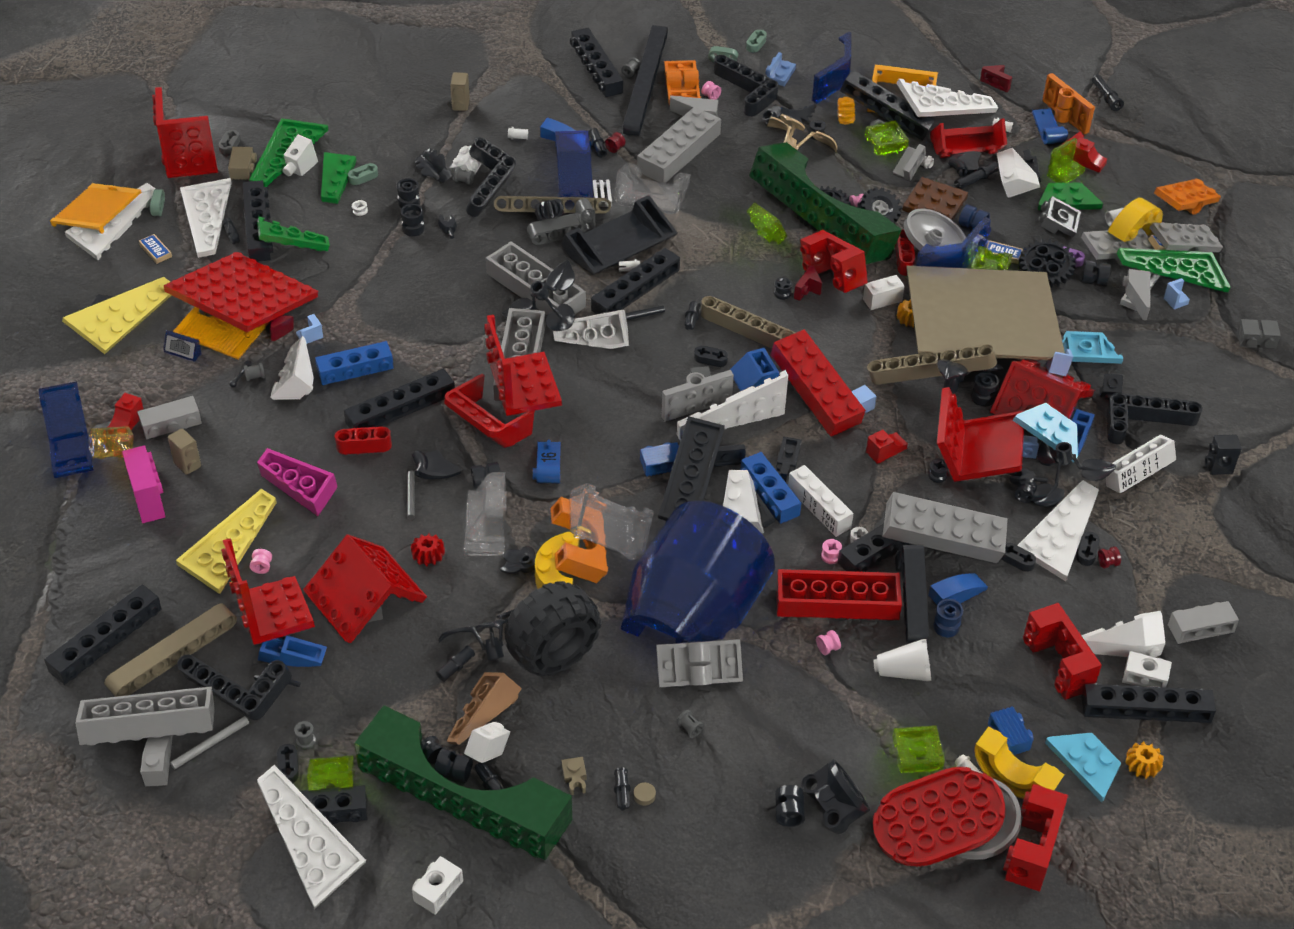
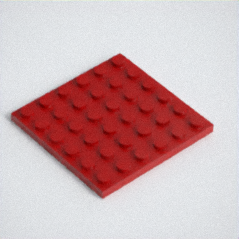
M234 252L227 257L221 258L164 285V292L247 333L318 297V291L311 288V286L290 278L282 272L275 271L269 266L263 265L255 259H250L239 252Z

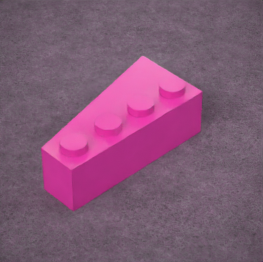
M145 445L122 451L142 524L165 518L160 497L163 489L151 452H147Z
M268 448L257 462L262 477L316 516H319L338 487L333 473Z

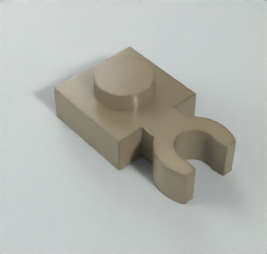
M583 757L561 760L565 783L570 782V794L574 795L575 787H580L582 793H585L586 783L584 780H587Z

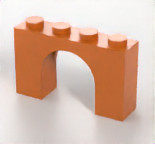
M560 497L550 508L552 523L573 532H580V537L585 543L586 549L565 542L555 553L556 570L598 583L608 572L601 511Z

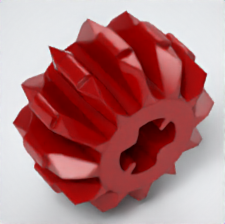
M430 533L427 536L421 534L420 538H414L413 544H411L413 560L417 561L419 565L425 563L426 567L431 563L435 566L436 561L440 562L442 556H444V542L442 539H439L437 534L431 536Z

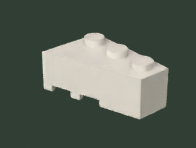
M729 470L720 520L726 533H764L754 483L748 470Z

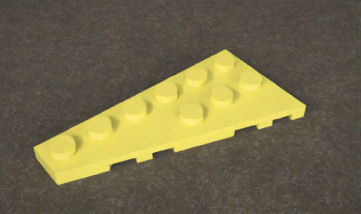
M165 277L159 278L65 316L62 322L102 353L106 354L172 296L164 292V285L170 281Z
M260 489L176 560L177 565L220 594L230 579L227 576L226 564L221 553V549L224 548L223 540L231 538L238 565L276 505V498Z

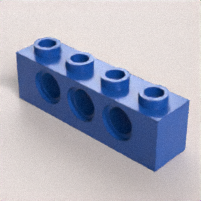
M387 341L315 357L317 372L322 385L394 369L393 357Z
M762 452L741 460L740 470H748L753 480L755 491L780 524L800 516V500Z

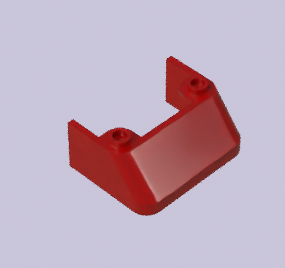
M1005 118L1000 119L993 126L944 129V123H940L930 132V138L936 155H940V158H947L950 155L970 151L988 152V154L998 153V150L1007 145Z
M484 374L476 376L445 394L444 403L447 407L502 447H510L532 434L535 411L526 412L509 423L504 424L475 403L483 398Z

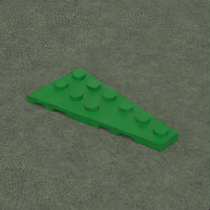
M281 118L249 182L263 180L264 187H267L283 172V168L286 166L284 153L296 136L299 134L312 140L314 144L329 130L328 125Z
M1119 248L1117 251L1121 264L1124 266L1174 279L1182 278L1185 282L1227 293L1231 288L1212 252Z

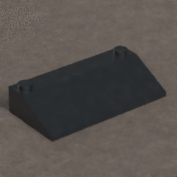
M647 195L635 201L632 211L586 233H583L580 228L566 233L562 247L571 259L592 275H595L618 264L620 261H624L676 236L678 232L651 196Z

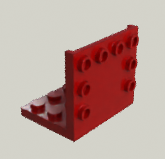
M156 87L155 95H152L154 104L153 121L154 126H157L162 151V164L165 165L167 178L218 173L208 116L165 120L162 87Z
M487 316V324H484L485 334L488 335V338H485V343L489 352L486 353L506 416L562 406V399L545 352L505 358L496 334L495 316Z
M1033 359L1012 361L990 412L995 415L1017 411L1024 412L1047 403L1070 419L1079 398L1092 397L1095 390L1090 388L1091 385L1084 381H1074V377L1068 374L1062 376L1049 373L1046 368L1040 366L1041 362Z
M950 387L942 388L937 445L954 482L1022 471L1024 428L1014 422L1013 419L1023 411L964 421L962 409L957 406L956 395L952 394Z
M348 534L303 589L341 637L348 643H352L391 593L399 598L405 597L412 602L415 600L423 603L427 598L425 593L383 546Z
M231 538L223 540L224 548L221 549V553L226 564L227 576L232 581L229 582L232 594L236 593L239 609L243 614L241 618L244 628H248L254 645L315 627L295 576L249 589L247 580L242 581Z

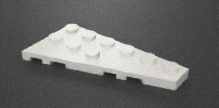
M898 79L897 81L898 87L917 117L996 113L998 106L990 96L975 93L973 95H966L964 91L958 90L956 93L951 92L949 88L929 84L921 86L918 82L914 81L906 83L904 79Z
M231 178L180 187L198 258L216 254L223 223L222 220L231 187Z
M148 183L137 188L141 189L142 193L103 227L104 233H99V230L73 226L65 231L66 237L96 260H99L104 250L107 251L110 248V244L114 240H118L132 225V220L138 218L141 215V211L150 206L155 188Z
M786 370L782 371L779 377L772 380L768 378L764 380V384L756 388L751 386L726 398L727 402L718 406L717 404L711 405L710 410L702 414L697 412L690 417L725 425V429L784 415L788 374ZM688 417L677 422V436L679 440L682 438Z
M1082 480L1017 546L1034 554L1037 564L1066 581L1099 489Z
M273 765L257 779V783L315 909L364 865L366 860L290 780Z

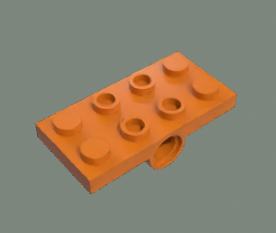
M664 61L669 105L670 96L701 98L696 61Z
M1053 73L1048 74L1042 101L1055 111V120L1059 123L1069 122L1084 135L1089 133L1095 106Z
M1200 179L1156 187L1154 194L1176 210H1187L1192 215L1199 213L1204 205L1219 202L1221 198L1216 193V190L1204 185V182Z

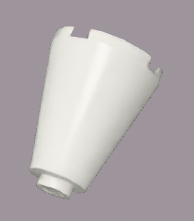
M926 639L878 654L877 659H874L875 672H879L880 676L931 681Z

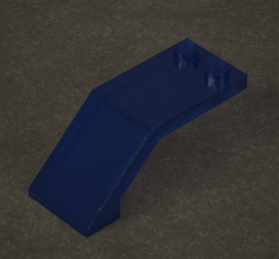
M847 32L838 39L844 43V56L814 75L812 101L817 104L840 90L845 79L850 74L851 32Z
M588 130L555 131L559 197L593 198L591 150Z
M984 217L962 243L937 247L926 244L918 252L916 266L967 268L981 250L986 249L989 243L987 237L991 231V219Z
M77 381L38 389L49 439L54 478L93 471L88 430Z

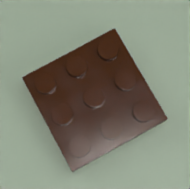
M921 177L904 203L902 211L910 213L915 209H930L945 215L953 221L966 201L968 192Z

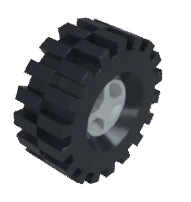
M874 187L873 190L869 189L865 192L858 202L857 208L870 211L878 210V212L894 224L898 221L902 213V205H899V199H895V194L891 195L890 190L886 192L884 191L885 188L882 187L880 190H878V187Z

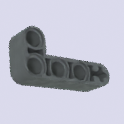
M582 198L576 202L575 213L533 222L528 225L527 233L535 245L563 240L566 233L577 228L586 233L595 228V211L590 201Z

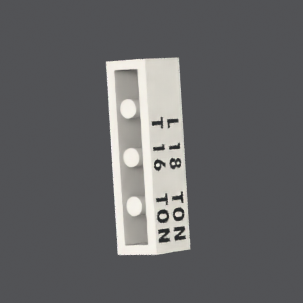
M1159 435L1113 462L1116 465V469L1106 477V486L1118 493H1122L1176 460L1174 440Z
M805 465L789 473V488L835 537L851 529L853 512Z

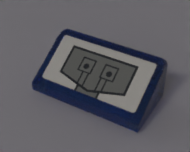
M166 331L164 352L191 361L197 360L201 355L199 340L172 331Z

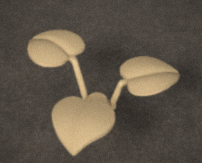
M781 114V120L775 117H770L767 127L786 130L783 143L787 142L796 150L813 136L816 140L832 147L835 152L837 151V144L834 139L818 131L816 133L811 132L797 145V140L792 138L795 128L802 131L805 129L801 122L784 114Z

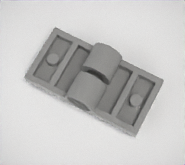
M1162 222L1152 223L1150 226L1151 231L1166 250L1220 252L1223 248L1218 238L1204 224H1171Z
M1140 228L1133 240L1126 242L1110 234L1108 230L1083 232L1081 237L1096 260L1115 258L1119 265H1122L1117 255L1119 248L1155 250L1142 228Z
M728 370L709 377L693 372L687 376L686 384L663 390L661 417L664 422L708 409L714 404L720 405L727 402L726 398L732 396L734 374L732 371Z
M740 639L656 645L659 687L743 681Z

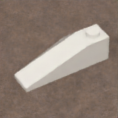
M1013 148L997 153L1001 180L1008 198L1040 187L1037 174Z
M625 310L576 318L568 330L553 331L554 340L559 342L608 349L629 346Z
M302 336L290 347L284 361L285 366L278 374L281 377L279 383L275 382L272 388L270 398L273 400L301 399L313 389V372L306 340Z
M1161 611L1134 616L1135 620L1123 624L1120 621L1115 623L1116 626L1111 629L1105 630L1101 628L1081 635L1092 652L1099 655L1128 657L1130 651L1157 657L1162 654L1165 645Z

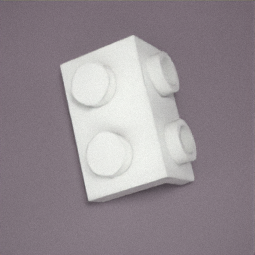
M464 146L459 150V154L453 160V164L450 167L453 173L457 167H460L462 170H471L476 174L482 163L470 156L469 150L471 146Z

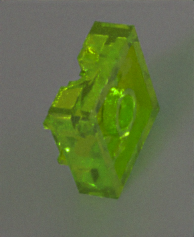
M896 121L867 126L865 129V137L874 144V151L877 155L886 156V154L899 153V151L908 148L909 140Z
M755 202L747 210L748 215L751 217L750 222L758 229V235L769 243L774 240L780 245L784 241L787 234L778 218Z
M979 246L970 269L1009 270L1013 254L1006 252L994 254L989 248Z
M937 726L894 728L893 742L894 747H897L900 773L943 770L945 760ZM922 756H924V758H925V759H922V760H917L916 757H922Z
M354 755L310 759L307 773L308 791L321 790V788H326L329 783H333L335 787H353L355 774Z

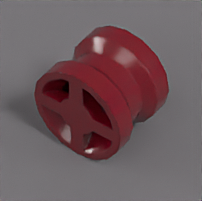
M618 132L613 133L611 137L605 140L606 148L612 153H616L626 144L625 138Z
M1110 547L1109 550H1098V561L1103 569L1109 568L1110 565L1119 566L1121 564V555L1117 547Z

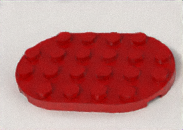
M968 767L948 768L901 785L890 791L880 801L881 804L876 813H874L873 829L879 847L889 858L908 866H927L973 850L989 842L1003 825L1006 811L1005 801L998 784L984 772L982 774Z

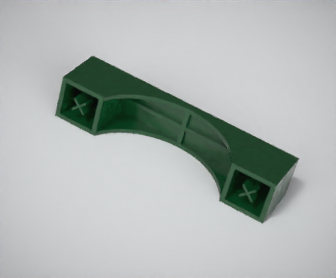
M787 142L758 148L749 174L753 180L817 230H824L865 252L866 264L891 258L901 233V228L878 211H870L848 205L821 191L806 175L805 168L809 159Z
M383 705L355 741L357 764L363 773H370L380 781L388 782L396 786L398 790L408 792L418 800L426 801L436 809L452 814L458 820L463 819L469 822L476 829H483L489 832L494 838H501L509 842L514 848H521L535 858L539 857L546 860L572 821V796L534 777L517 786L500 790L470 789L447 780L432 768L422 752L420 746L422 742L420 722Z

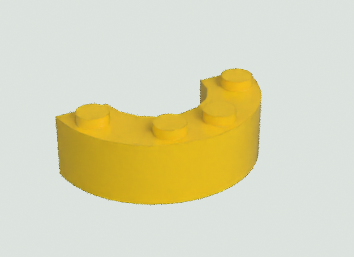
M1137 198L1122 209L1111 224L1108 232L1123 242L1133 240L1140 228L1148 236L1154 235L1150 226L1152 223H1162V210L1144 198Z
M580 532L559 534L546 541L540 547L535 558L537 589L545 584H554L557 581L573 584V578L565 577L556 570L555 553L565 542L580 547Z
M989 726L975 745V757L981 770L991 778L1005 784L1018 798L1024 799L1026 791L1031 792L1033 784L1055 790L1065 775L1056 767L1046 762L1042 766L1037 767L1021 762L1009 750L1007 738Z

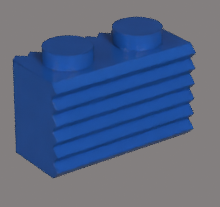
M667 442L663 445L646 446L640 449V461L647 477L672 471L679 448L678 442Z
M1013 706L990 714L988 726L999 731L1007 738L1008 748L1013 755L1031 749L1034 740L1031 730L1025 728L1022 715L1017 713Z

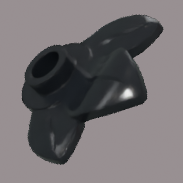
M524 546L521 550L512 548L505 551L504 557L508 562L500 570L509 574L517 573L520 570L524 573L534 571L536 558L534 556V549L530 546Z

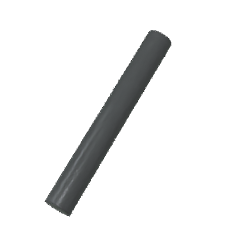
M413 471L407 472V519L409 520L415 519V473Z

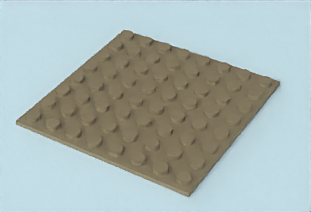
M907 266L918 354L984 344L992 345L996 358L1052 360L1055 352L1065 353L1047 272Z

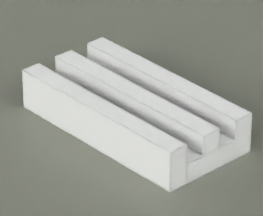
M609 179L606 182L599 180V183L593 180L594 198H598L597 187H600L601 198H605L604 187H606L607 197L612 206ZM605 201L599 203V207H609Z

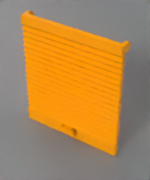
M92 183L86 191L67 205L65 209L61 210L50 222L53 227L60 224L99 230V233H104L103 227L142 193L141 189Z
M194 307L174 329L173 335L175 338L183 337L239 360L270 321L247 333L214 316L207 317L198 313L199 309Z

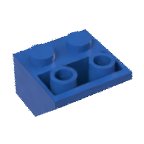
M765 348L747 352L730 369L734 374L733 379L740 391L751 386L756 388L764 384V380L768 378L772 380L779 377V371Z

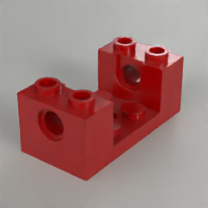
M824 230L800 239L804 271H807L811 265L814 266L818 274L832 269L834 272L833 285L844 293L868 283L865 252Z
M1056 603L1030 612L1023 635L1024 643L1030 647L1033 653L1055 646L1056 651L1063 657L1059 666L1060 669H1058L1059 675L1054 683L1057 692L1061 693L1066 700L1081 695L1085 684H1096L1102 664L1060 604Z
M1033 784L1031 792L1026 791L1021 807V817H1023L1021 826L1042 832L1039 845L1017 838L1015 846L1010 845L1003 868L1004 871H1007L1006 881L1040 892L1068 798L1067 794Z

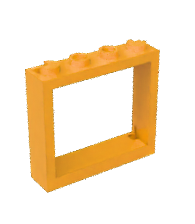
M875 64L872 81L876 84L877 82L897 84L898 79H904L906 83L914 81L918 82L921 86H927V84L936 86L938 72ZM867 108V112H874Z

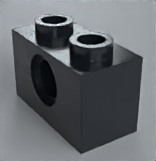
M1237 434L1214 435L1212 443L1209 444L1208 456H1205V466L1208 467L1210 475L1233 474L1242 450Z

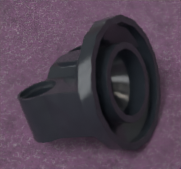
M835 759L815 773L808 774L802 779V789L810 797L819 801L826 811L823 815L824 824L836 834L844 833L851 823L870 811V807L860 790ZM817 783V787L811 790V787ZM839 817L838 823L833 825V821Z

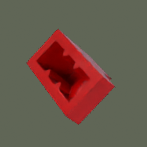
M1079 137L1073 145L1070 162L1100 173L1107 163V158L1097 152L1094 142Z
M124 393L115 404L112 421L107 427L109 434L125 439L139 421L137 411L144 410L140 397Z
M881 430L868 437L866 453L878 464L906 450L908 443L897 432L887 434L884 430Z

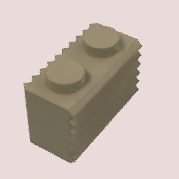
M454 72L450 84L452 109L467 111L470 100L468 73Z
M232 147L228 166L231 180L250 179L251 173L255 170L254 163L257 162V154L253 152V147Z
M182 428L168 436L173 462L185 475L201 467L198 446L192 436Z

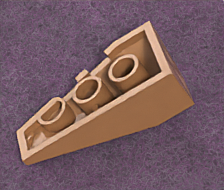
M485 672L470 694L473 698L469 704H465L463 708L465 714L456 722L447 742L460 745L470 737L472 730L486 725L518 699V693L522 688L505 673Z

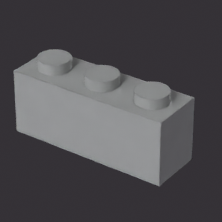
M193 396L137 411L146 440L178 431L181 428L185 429L202 424Z
M1229 601L1215 602L1211 605L1196 606L1191 609L1172 612L1168 626L1177 643L1180 644L1233 633L1239 619Z

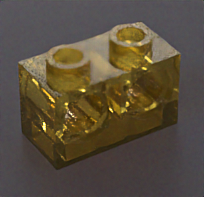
M129 426L91 428L89 450L93 458L104 459L115 456L122 458V451L133 449L134 435Z

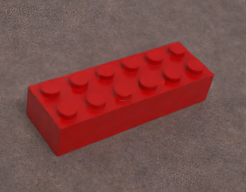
M805 329L774 342L771 357L782 371L786 370L788 380L830 437L862 423L866 410Z
M778 569L777 616L900 619L902 608L900 573Z

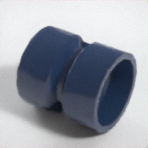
M967 204L961 212L959 225L966 228L971 227L973 231L983 233L988 225L990 213L983 210L977 211L976 207Z
M944 599L937 605L933 628L938 635L948 638L957 635L959 632L963 607L958 601Z

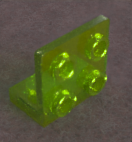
M1076 138L1066 141L1051 152L1047 177L1056 183H1068L1082 175L1085 171V167L1073 160L1077 144Z

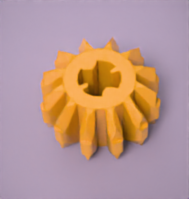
M850 97L839 98L837 102L839 123L844 125L854 123V99Z
M911 299L909 301L904 300L898 306L897 319L900 320V324H905L906 327L910 325L914 328Z
M1143 741L1141 745L1135 743L1132 748L1128 749L1126 765L1129 766V772H1136V777L1143 775L1145 780L1149 776L1154 778L1162 770L1164 756L1160 754V748H1153V743L1148 746Z

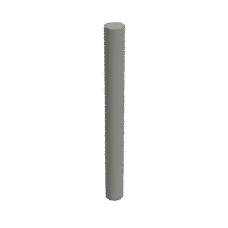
M245 716L171 761L172 768L174 770L243 728L249 724L248 719Z

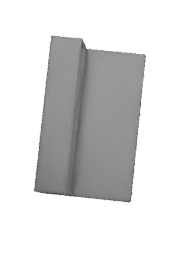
M919 144L916 149L908 146L895 167L893 174L911 181L926 156L925 146Z

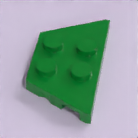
M1048 183L1038 204V210H1041L1042 204L1052 196L1077 210L1102 209L1103 202L1082 183Z

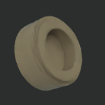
M640 783L635 787L634 800L638 804L646 806L654 802L656 790L653 785Z

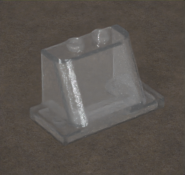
M505 472L489 473L476 491L468 490L464 555L504 556L503 510L507 509Z

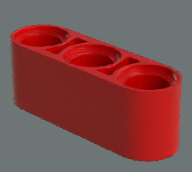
M902 229L895 246L898 272L901 275L907 276L906 268L907 266H914L915 252L914 245L908 239L905 230Z
M387 427L341 429L335 433L336 448L340 454L386 452L392 447L391 433Z

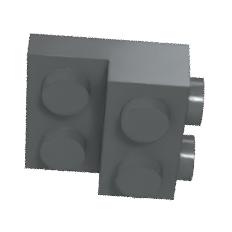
M1053 196L1042 204L1041 210L1043 212L1038 218L1041 221L1040 226L1054 234L1057 230H1060L1064 234L1074 237L1077 233L1081 211Z

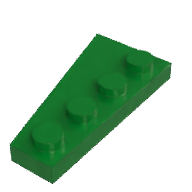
M324 152L322 202L339 203L349 180L348 173L354 169L357 162L356 156Z
M258 216L259 240L276 242L282 245H294L299 248H311L316 251L329 250L328 236L307 230L303 233L297 227L290 226L286 228L280 226V222L273 221L269 223L264 221L265 218Z

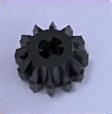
M560 199L547 200L534 206L535 215L540 221L560 217L564 214V206Z

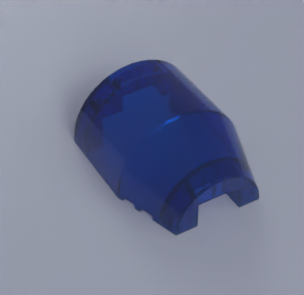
M690 501L679 505L669 516L633 569L621 630L639 637L647 625L676 638L675 644L723 639L728 631L740 626L775 571V558L769 543L751 522L727 507L707 501Z

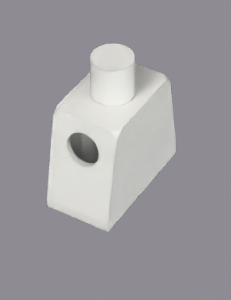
M299 134L296 136L284 153L286 166L283 168V172L287 176H291L293 173L303 176L318 162L312 140Z

